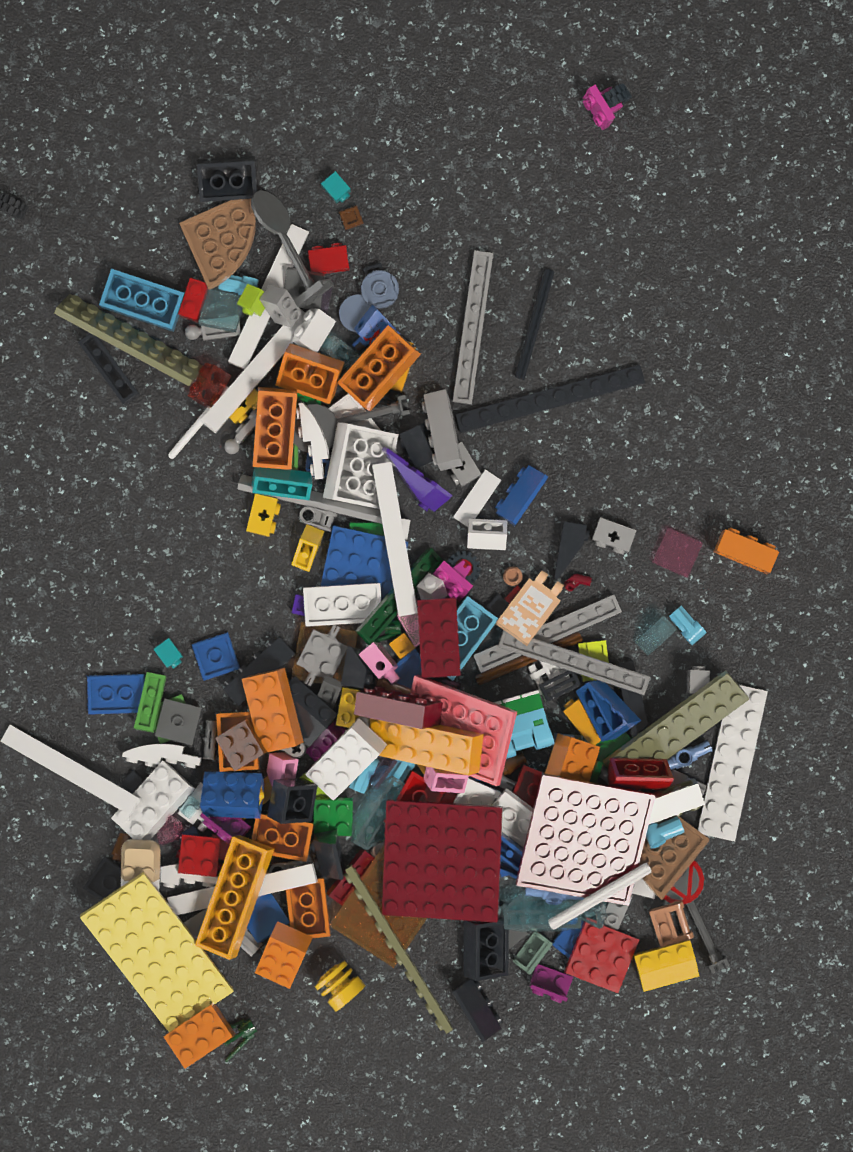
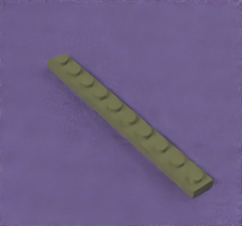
M351 863L345 867V878L349 884L353 882L356 887L354 890L359 900H364L366 912L369 916L373 915L377 922L374 923L380 933L384 932L387 937L384 940L389 949L394 948L397 953L395 955L397 962L400 966L403 964L407 969L405 971L407 978L410 982H415L417 986L415 990L420 998L424 997L427 1004H425V1007L430 1014L434 1013L437 1020L435 1023L440 1031L444 1029L446 1034L453 1030L452 1024Z

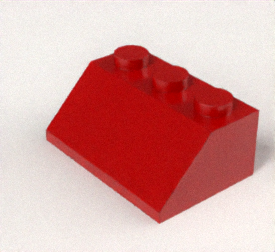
M610 758L607 779L610 786L633 788L636 790L642 788L660 790L668 789L674 779L667 759Z
M412 771L396 800L440 803L445 792L431 791L424 781V777Z

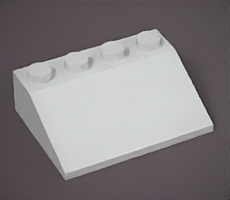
M338 422L323 498L380 509L372 465L390 462L381 449L386 447L395 453L398 434Z

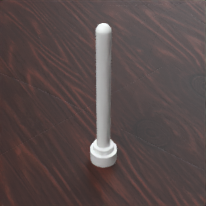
M224 383L218 388L219 391L216 398L169 452V458L174 459L203 425L201 419L229 388Z

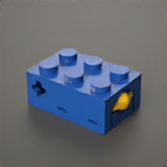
M204 772L200 802L202 813L207 817L261 819L264 798L263 790L265 786L262 773Z

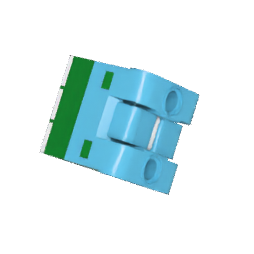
M538 690L493 702L517 711L506 759L516 756V751L532 746L538 750L554 744Z

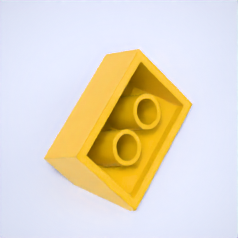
M690 940L657 947L633 955L644 992L699 976Z

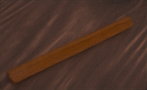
M576 632L551 644L568 648L582 642V636L579 632ZM521 656L476 675L475 679L478 685H482L537 660Z

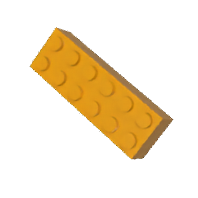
M370 718L369 728L387 744L379 756L468 776L480 771L483 734L443 725L418 729Z
M241 835L232 837L195 946L229 960L237 957L274 848Z

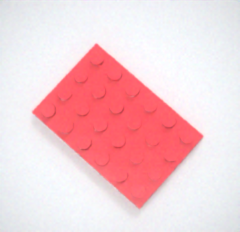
M415 675L410 693H417L421 698L425 696L435 697L436 701L443 702L440 725L483 734L480 771L469 776L495 786L500 785L517 711L434 680L422 678L420 675Z

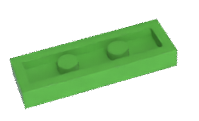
M147 672L134 725L136 730L154 733L166 676Z

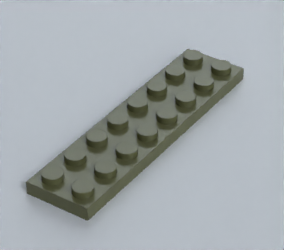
M69 294L56 307L54 314L187 386L193 383L204 367L195 359H189L182 355L180 351L167 347L163 342L154 340L145 332L132 328L130 324L117 320L109 313H104L95 305L82 301L76 295Z
M725 670L605 758L603 763L609 768L610 758L669 759L747 702L749 696Z

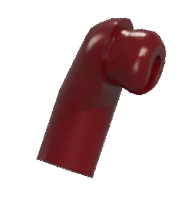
M575 573L566 579L564 583L565 589L571 592L580 584L590 586L592 577Z

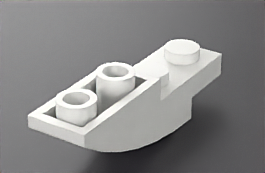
M299 403V408H296L297 419H301V427H298L299 438H303V442L311 441V445H308L309 457L313 456V464H310L311 475L315 476V479H323L322 459L330 458L326 438L312 411L305 403Z
M176 744L141 746L123 752L122 757H127L126 761L137 763L138 760L145 761L146 766L155 768L157 764L159 765L162 762L163 758H166L165 762L177 764V761L185 762L184 766L190 768L201 765L202 760L201 757L183 754L185 746Z
M179 864L161 866V882L164 883L163 886L175 888V885H179L181 878L184 879L185 883L195 884V881L203 882L202 886L213 887L214 884L216 885L219 877L178 873Z

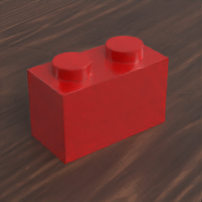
M342 243L331 244L330 248L315 246L312 247V250L308 251L312 272L328 274L350 271L346 245L342 246Z
M192 278L189 279L178 313L180 317L198 323L209 291L205 282Z

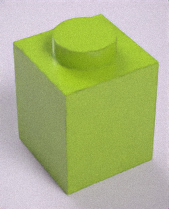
M250 284L246 285L237 302L243 308V313L249 316L255 314L261 317L265 309L259 300L264 293L262 289Z

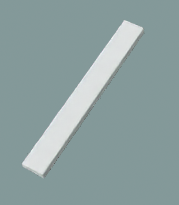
M291 224L287 236L299 255L309 231ZM283 243L262 287L264 292L269 285L284 288L287 268L294 267ZM264 309L261 317L255 314L248 317L228 360L229 363L244 370L248 366L271 317L266 309Z
M301 309L302 314L293 327L283 325L201 419V422L215 434L280 360L289 344L294 343L291 341L294 337V331L304 321L305 312Z
M392 463L374 464L372 467L398 615L401 617L418 614Z
M9 725L1 739L2 743L130 816L141 800L12 725Z
M311 863L266 874L258 896L317 883L314 864ZM215 886L168 897V904L177 915L206 909L209 906Z

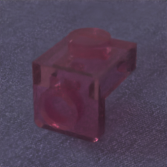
M173 816L168 817V821L157 832L160 845H165L182 838L181 831L183 827L180 820Z

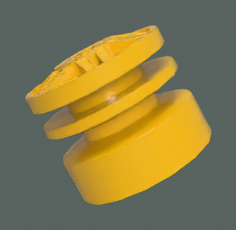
M345 960L331 967L320 977L318 983L314 986L319 990L325 985L326 989L321 993L322 996L331 992L332 996L328 1003L335 1012L353 999L366 986L358 976L351 980L348 978L353 971L351 968L346 972L342 971L348 965Z

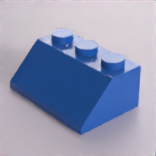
M529 465L527 468L523 467L517 475L519 480L516 484L512 483L506 491L509 495L505 500L501 498L495 507L498 510L496 514L507 520L514 527L548 479L547 475Z

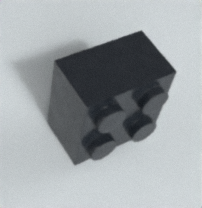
M305 778L273 780L267 817L280 824L312 822L318 785Z

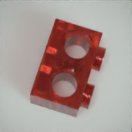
M205 363L200 368L196 381L191 385L188 397L206 408H212L222 395L231 375L214 364ZM212 373H214L213 380H211ZM203 390H205L204 397H202Z

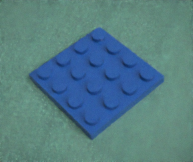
M333 525L321 586L380 583L382 601L393 588L385 536Z

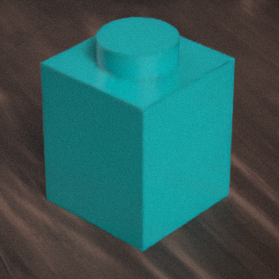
M336 171L321 183L322 188L336 204L339 201L343 203L350 197V187Z
M168 638L154 648V651L167 668L172 667L174 669L182 663L181 659L184 656L171 638Z

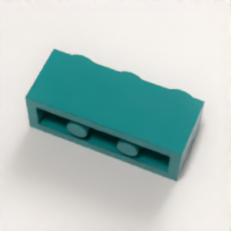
M254 467L252 493L301 500L310 499L312 489L311 472Z

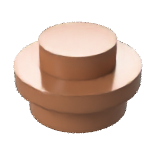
M509 567L504 571L503 579L506 584L516 586L522 580V572L517 567Z

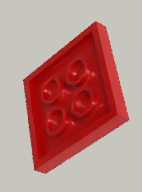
M585 918L564 972L618 993L639 939Z

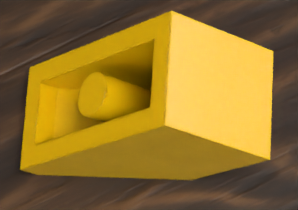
M308 524L306 525L298 543L292 562L293 566L308 572L310 571L324 534L323 530Z

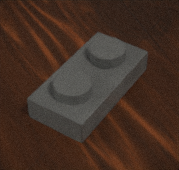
M325 676L318 693V697L332 710L342 688L341 682L335 678Z

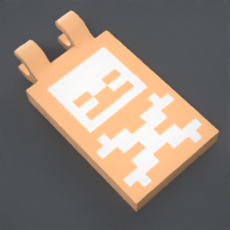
M543 570L535 581H532L530 578L496 622V625L526 646H528L561 601L557 596L562 591L564 585L557 581L552 590L544 586L543 583L547 579L548 574Z

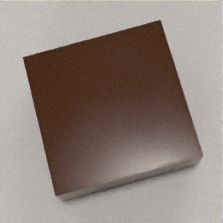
M357 205L339 212L345 230L364 224Z

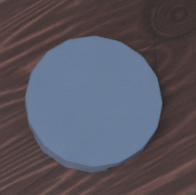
M383 270L373 271L362 282V297L370 306L374 305L377 309L387 308L398 297V282L389 272Z
M357 294L348 297L343 301L339 310V317L343 326L357 333L354 330L355 326L371 307L364 301L362 295Z

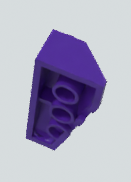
M386 447L381 449L411 494L419 501L418 506L425 511H428V509L436 511L452 497L449 492L433 480L424 477L422 472L411 467L408 462Z

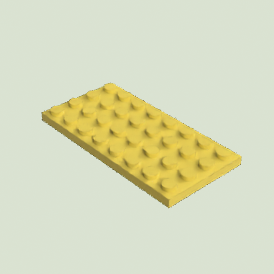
M145 872L80 914L81 920L168 1032L210 1004H216L234 992L232 986L202 948L195 946L196 939Z

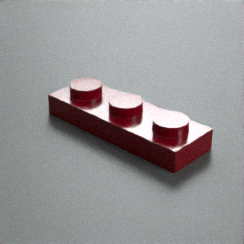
M361 848L350 864L352 863L363 880L378 860ZM344 876L342 880L337 879L326 894L340 905H343L356 887L353 882L349 884Z

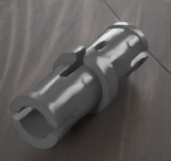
M206 720L205 737H203V759L215 760L217 721ZM212 731V733H211V746H210V749H209V744H210V732Z

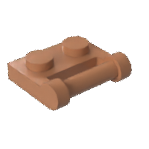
M682 900L649 910L660 947L686 941L694 937L692 930L688 926ZM676 911L683 933L677 934L670 912Z

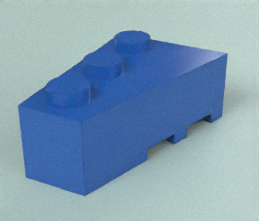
M599 680L591 681L576 691L602 742L616 739L641 721L605 682Z
M503 832L500 872L517 879L524 848Z

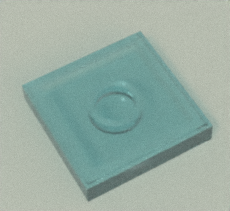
M208 289L199 318V325L236 332L243 310L237 304L241 295Z

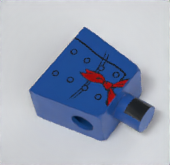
M372 305L355 326L354 330L360 337L352 345L361 352L366 346H370L388 325L395 330L396 328Z

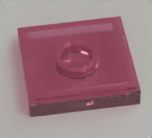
M667 528L652 563L688 578L703 543L671 528Z

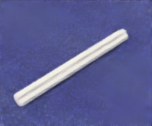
M647 863L640 865L548 920L550 927L555 930L650 874L652 872L651 868Z

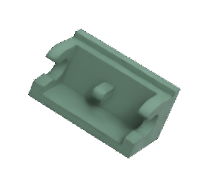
M535 930L513 959V962L530 975L553 943Z

